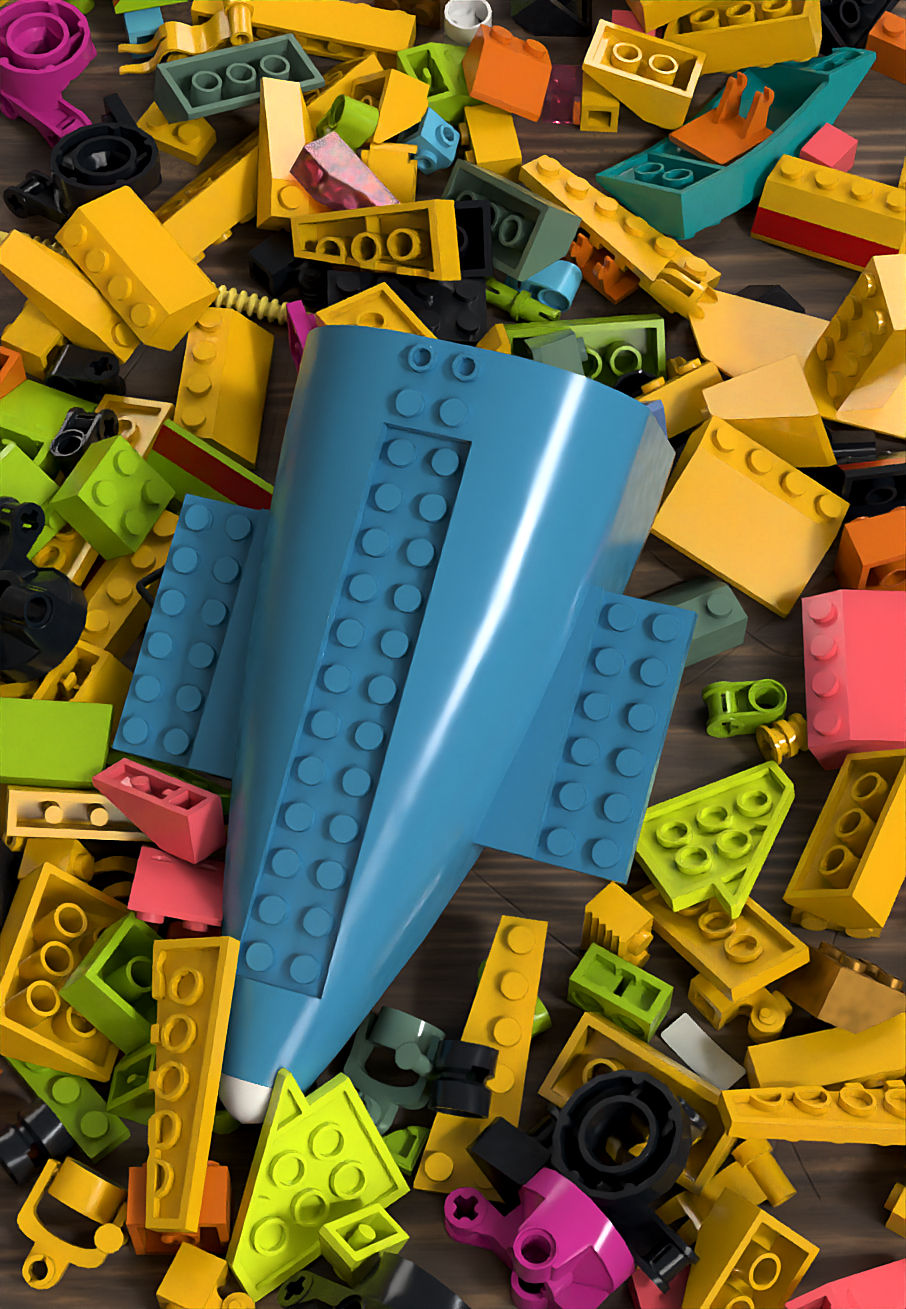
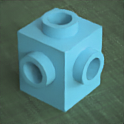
M428 107L426 113L421 118V122L400 132L397 143L418 145V152L416 154L410 153V160H418L417 168L427 176L441 168L445 169L453 163L457 155L456 148L461 134Z

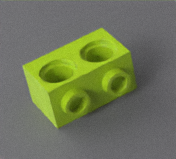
M593 942L569 978L567 1001L587 1012H598L648 1044L670 1009L674 987Z

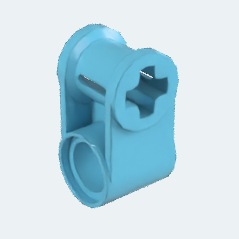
M558 260L524 282H521L520 289L517 288L518 280L509 275L506 277L505 285L519 292L526 290L531 293V298L563 313L569 310L583 275L575 264L569 261Z

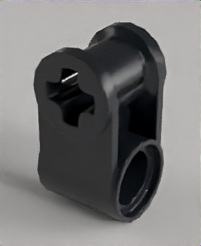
M73 344L61 345L44 378V383L48 387L97 403L101 402L105 394L124 396L127 389L124 379L118 375L120 365L115 355L109 352L80 348Z
M73 407L67 412L63 425L50 445L51 453L66 479L92 443L118 435V418L113 410L103 409L99 413L86 412L80 407Z

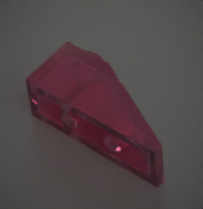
M335 131L303 146L289 171L314 200L334 211L400 203Z

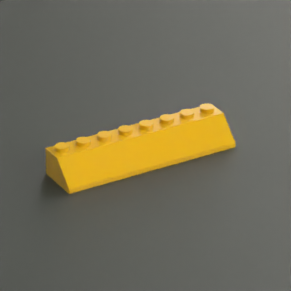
M374 53L336 64L322 76L325 80V87L302 92L318 149L321 145V140L317 137L316 126L331 108L334 100L341 94L350 96L354 79L384 70ZM259 127L153 212L155 217L196 264L205 257L203 251L211 244L213 246L219 245L233 234L230 229L238 222L243 224L257 215Z

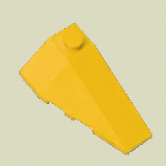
M262 77L260 79L257 228L275 231L284 228L287 232L292 233L290 217L333 212V197L324 166L318 160V146L299 82Z
M15 229L10 231L1 242L0 271L74 345L84 349L109 352L116 356L119 365L126 363L141 340L75 262Z

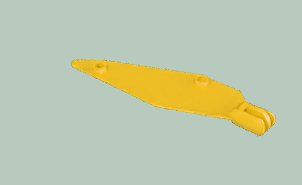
M670 260L665 265L664 269L660 271L656 279L648 287L650 294L689 320L701 358L706 361L714 360L717 368L730 378H735L796 354L821 418L906 440V376L883 408L837 411L834 397H831L828 393V375L824 361L819 359L817 352L818 339L830 321L714 290L707 283L673 260Z

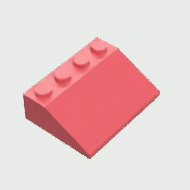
M842 589L801 598L808 749L824 770L828 771L841 768L847 754L906 748V591Z

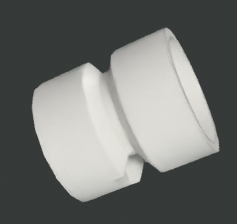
M450 0L445 5L444 44L469 47L480 24L492 27L490 4L486 0Z

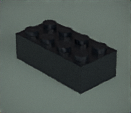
M327 270L323 309L385 282L439 340L475 347L488 332L485 279L461 278V280L440 281L403 274Z

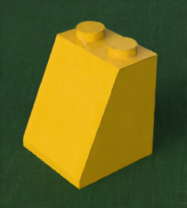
M796 354L702 390L707 403V407L700 409L704 422L712 415H716L795 468L830 467L837 464L819 410Z

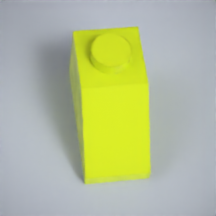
M378 1202L327 1223L318 1232L321 1254L333 1266L337 1276L347 1282L352 1289H355L384 1252L398 1254L410 1238Z

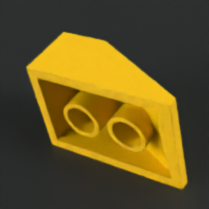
M600 19L583 62L582 70L645 122L655 124L663 129L675 131L683 126L707 53Z
M725 1187L699 1228L694 1252L700 1260L696 1264L691 1263L681 1309H783L784 1304L789 1301L820 1249L758 1206Z

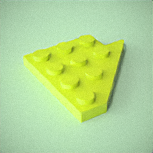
M771 760L647 808L634 858L673 912L716 897L731 919H736L745 905L795 798L794 784L778 764Z
M283 1067L277 1072L225 1258L243 1292L252 1298L254 1304L322 1255L318 1232L323 1225L377 1202L386 1209L410 1191L350 1078L342 1072L306 1097H304L290 1071Z

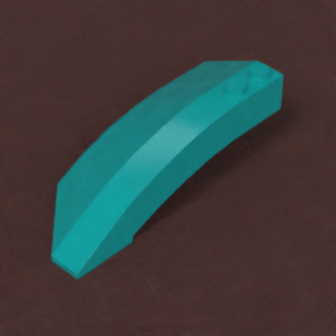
M851 47L832 48L831 55L811 58L805 62L786 61L776 63L767 68H759L757 66L742 68L739 72L745 74L748 81L746 88L742 92L739 116L746 119L756 91L764 94L765 86L774 91V100L769 107L766 128L774 133L752 151L725 167L705 162L669 141L668 136L649 149L596 174V182L657 231L672 235L676 240L693 238L696 232L706 227L718 225L721 219L737 212L762 195L766 179L782 155L786 154L799 158L801 148L826 123L831 125L834 123L875 62L876 52ZM726 86L684 125L718 107Z

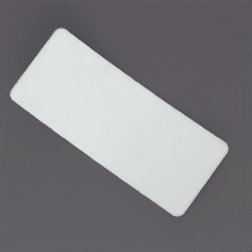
M687 1013L682 1014L661 1033L662 1039L694 1072L720 1090H728L746 1073V1069L724 1052Z

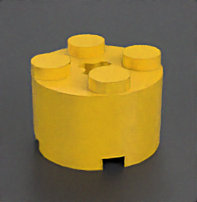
M382 142L380 144L371 143L370 148L362 149L360 173H367L366 186H362L361 189L359 188L358 208L415 202L418 160H410V153L416 154L418 152V145Z

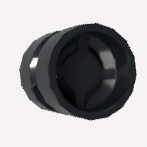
M440 1040L434 1066L440 1073V1078L433 1080L431 1083L428 1109L452 1116L488 1119L492 1090L486 1085L487 1081L495 1078L499 1050L476 1043Z
M40 1097L17 1113V1123L13 1125L5 1122L0 1126V1165L20 1188L42 1172V1162L44 1160H57L75 1146L67 1129Z

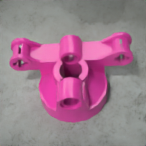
M18 0L0 10V111L11 120L21 116L37 128L51 148L63 136L80 127L92 125L90 119L81 110L64 100L61 93L70 84V81L77 78L88 66L89 62L97 56L95 46L92 43L87 18L76 6L63 0Z
M543 1167L518 1191L521 1204L505 1217L475 1188H457L445 1200L444 1226L448 1236L458 1243L492 1250L512 1271L510 1295L512 1302L518 1309H596L609 1294L615 1291L636 1271L634 1258L610 1220L585 1193L555 1170ZM461 1211L467 1215L473 1211L474 1219L471 1221L465 1216L458 1220L457 1212ZM522 1280L534 1284L542 1282L544 1286L540 1289L541 1292L531 1294L525 1292L519 1283Z

